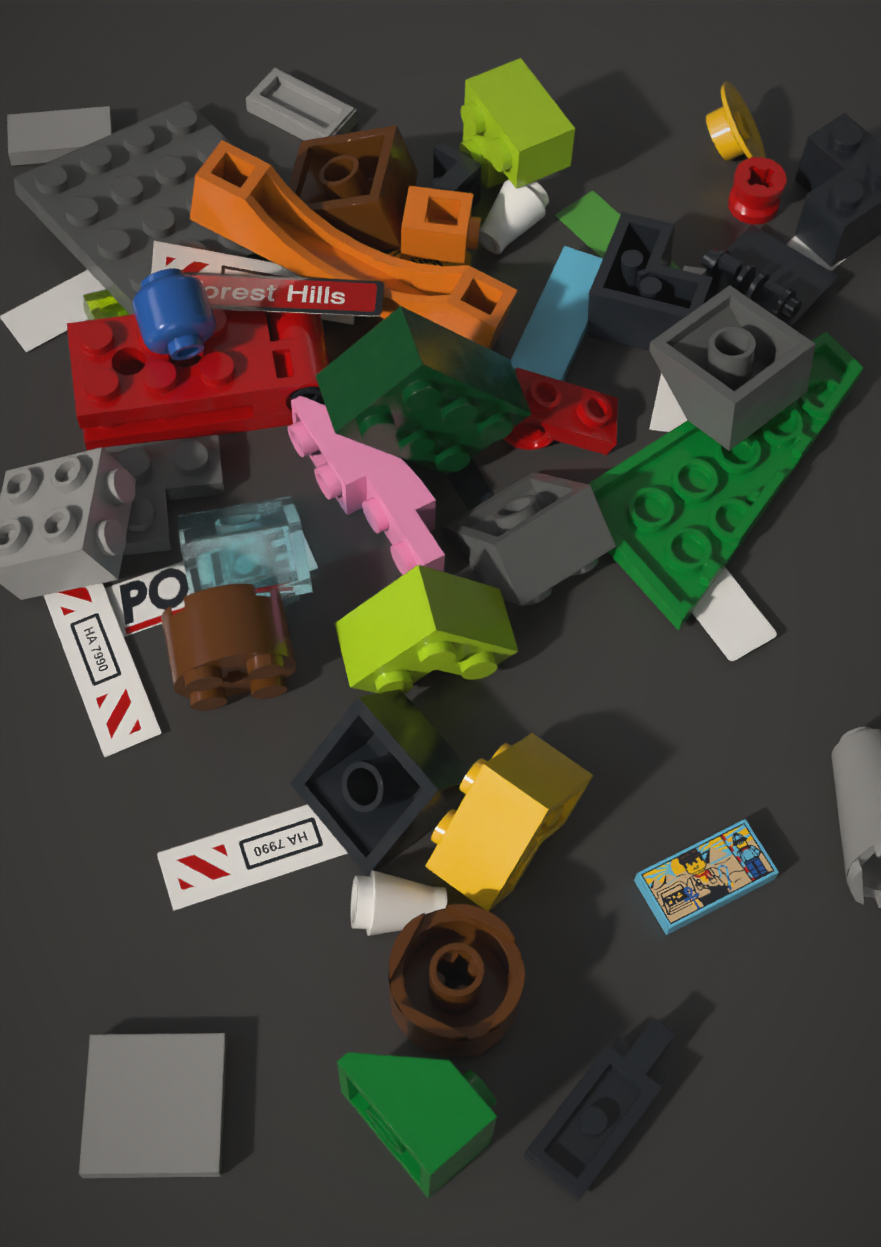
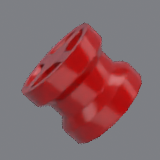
M752 157L742 161L737 166L733 178L734 186L728 198V208L735 218L750 225H761L770 222L776 216L781 203L780 196H782L787 182L786 173L781 165L768 158Z

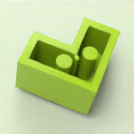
M521 58L466 79L465 104L461 106V117L464 124L463 142L459 145V151L467 153L476 162L481 164V181L487 189L507 180H510L513 186L518 189L571 166L575 127Z
M419 564L334 623L350 688L374 693L401 689L405 694L413 688V683L433 670L461 675L468 680L481 679L494 673L499 663L518 652L499 588Z

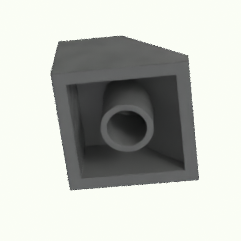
M730 285L652 340L649 346L651 355L687 420L728 451L808 391L815 350L814 342Z
M534 471L442 527L447 539L484 584L499 588L504 600L519 606L532 605L544 600L551 594V587L569 576L580 575L591 570L598 564L600 556L616 547L590 485Z

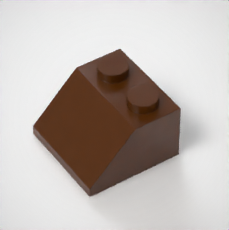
M394 125L301 141L288 187L311 210L333 227L366 246L383 251L401 248V227L409 186L416 185L419 172L398 126Z

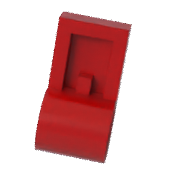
M517 367L514 370L532 414L513 427L512 432L504 438L509 445L523 450H536L546 447L553 440L603 455H607L617 445V397Z

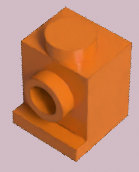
M409 186L401 227V259L412 262V257L465 264L467 249H478L481 217L472 216L473 194Z

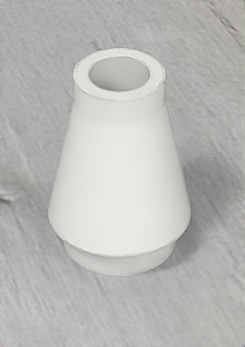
M510 180L505 181L484 224L480 228L479 242L481 245L494 254H501L507 245L541 220L546 214L545 207L549 203V197L543 187L534 181L516 189Z
M374 870L370 872L369 877L355 876L351 894V927L354 929H366L368 936L401 931L413 918L425 912L426 915L430 912L446 908V888L432 887Z

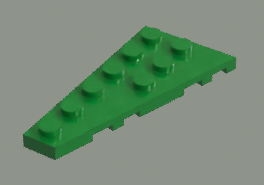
M827 331L812 340L815 343L808 391L730 451L687 420L588 484L592 488L616 545L608 553L678 631L860 378L864 367Z

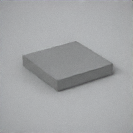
M225 1033L90 1035L79 1175L82 1178L221 1177L227 1037Z

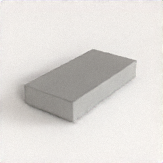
M274 68L246 97L248 112L302 140L346 134L358 122V111L356 108L277 68Z
M110 106L8 114V155L11 165L47 163L113 134Z

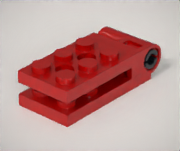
M212 309L217 321L213 335L203 343L204 350L200 354L186 360H173L170 354H158L150 351L143 341L134 314L67 323L76 416L80 429H83L86 450L211 435H225L292 425L291 400L303 396L325 405L316 379V375L330 364L321 314Z

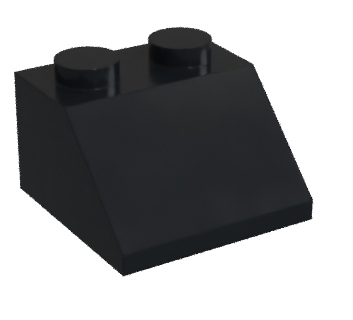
M401 689L357 697L290 784L365 875L369 876L372 870H380L434 829L441 819L451 809L456 807L466 795L459 788L470 768Z

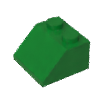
M347 1052L337 1061L341 1093L428 1199L491 1144L497 1115L491 1108L497 1101L487 1085L472 1070L469 1069L462 1075L450 1060Z

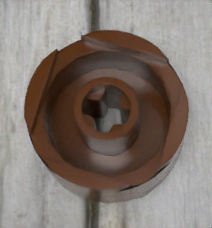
M254 584L221 585L203 589L183 597L185 609L175 615L172 613L171 606L163 612L161 619L173 687L177 694L190 699L193 710L206 711L222 707L228 702L227 696L251 692L252 697L255 699H269L282 695L288 690L286 679L296 670V660L283 597L278 590L269 587L270 597L256 595Z
M469 904L446 905L444 909L436 910L426 915L424 912L413 918L396 938L388 964L389 1000L392 1016L403 1033L425 1051L444 1057H477L496 1044L507 1033L515 1020L525 982L524 962L518 945L515 942V937L509 927L500 918L485 909ZM457 972L467 976L466 985H459L456 990L444 986L445 980H452Z

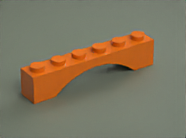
M221 140L195 175L190 220L303 278L383 282L384 292L382 314L380 317L384 319L402 306L490 350L501 333L518 291L469 265L438 266L415 263L389 256L358 242L333 227L311 210L286 185L270 164Z

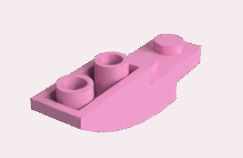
M303 396L291 400L293 424L287 428L289 437L297 453L301 457L309 455L315 464V477L325 497L328 500L336 497L346 515L363 508L371 528L376 533L384 531L391 542V555L402 575L418 564L444 572L445 554L430 533L435 530L436 499L415 472L401 458L335 434L325 405Z

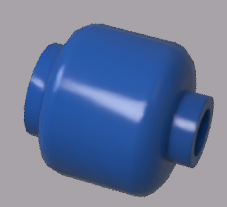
M177 268L160 270L147 276L140 284L141 289L133 298L132 309L143 341L148 349L158 354H170L173 360H186L200 354L204 350L203 343L213 335L217 326L205 287L200 279L184 274L182 270Z

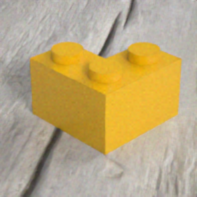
M533 733L512 746L504 743L489 761L480 758L465 775L459 789L466 795L457 811L451 809L435 828L431 841L436 843L437 846L425 867L481 908L490 911L514 890L541 843L565 824L594 775Z

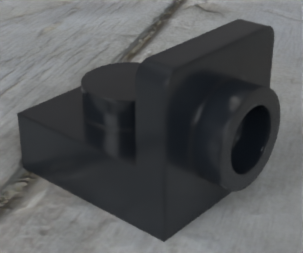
M440 142L433 149V180L428 188L472 193L473 208L480 201L481 164L476 162L467 153L458 151L444 142Z

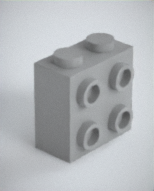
M102 447L7 470L0 495V584L20 600L118 580L122 556L126 548V534L132 501L135 497L136 478Z

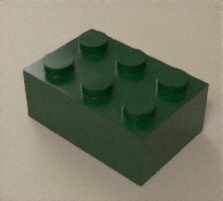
M402 306L392 312L316 375L335 434L446 476L465 468L471 458L493 442L507 437L512 432L513 427L532 414L509 358Z

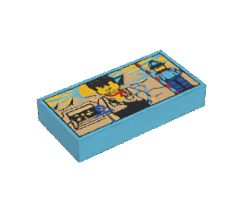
M746 819L636 873L634 882L664 933L668 935L775 880L779 871Z

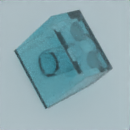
M291 496L178 515L180 546L190 594L221 585L254 584L256 595L270 597V587L278 590L282 594L284 605H288L298 601L300 594L313 592L302 525Z

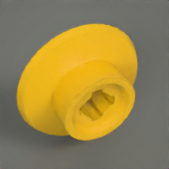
M725 81L721 87L723 106L706 115L707 127L718 152L727 162L744 153L748 159L752 157L766 158L761 136L745 101L731 82Z

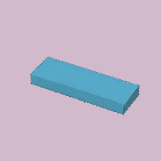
M564 246L510 360L514 370L518 367L561 381L565 380L588 329L589 291L603 258Z

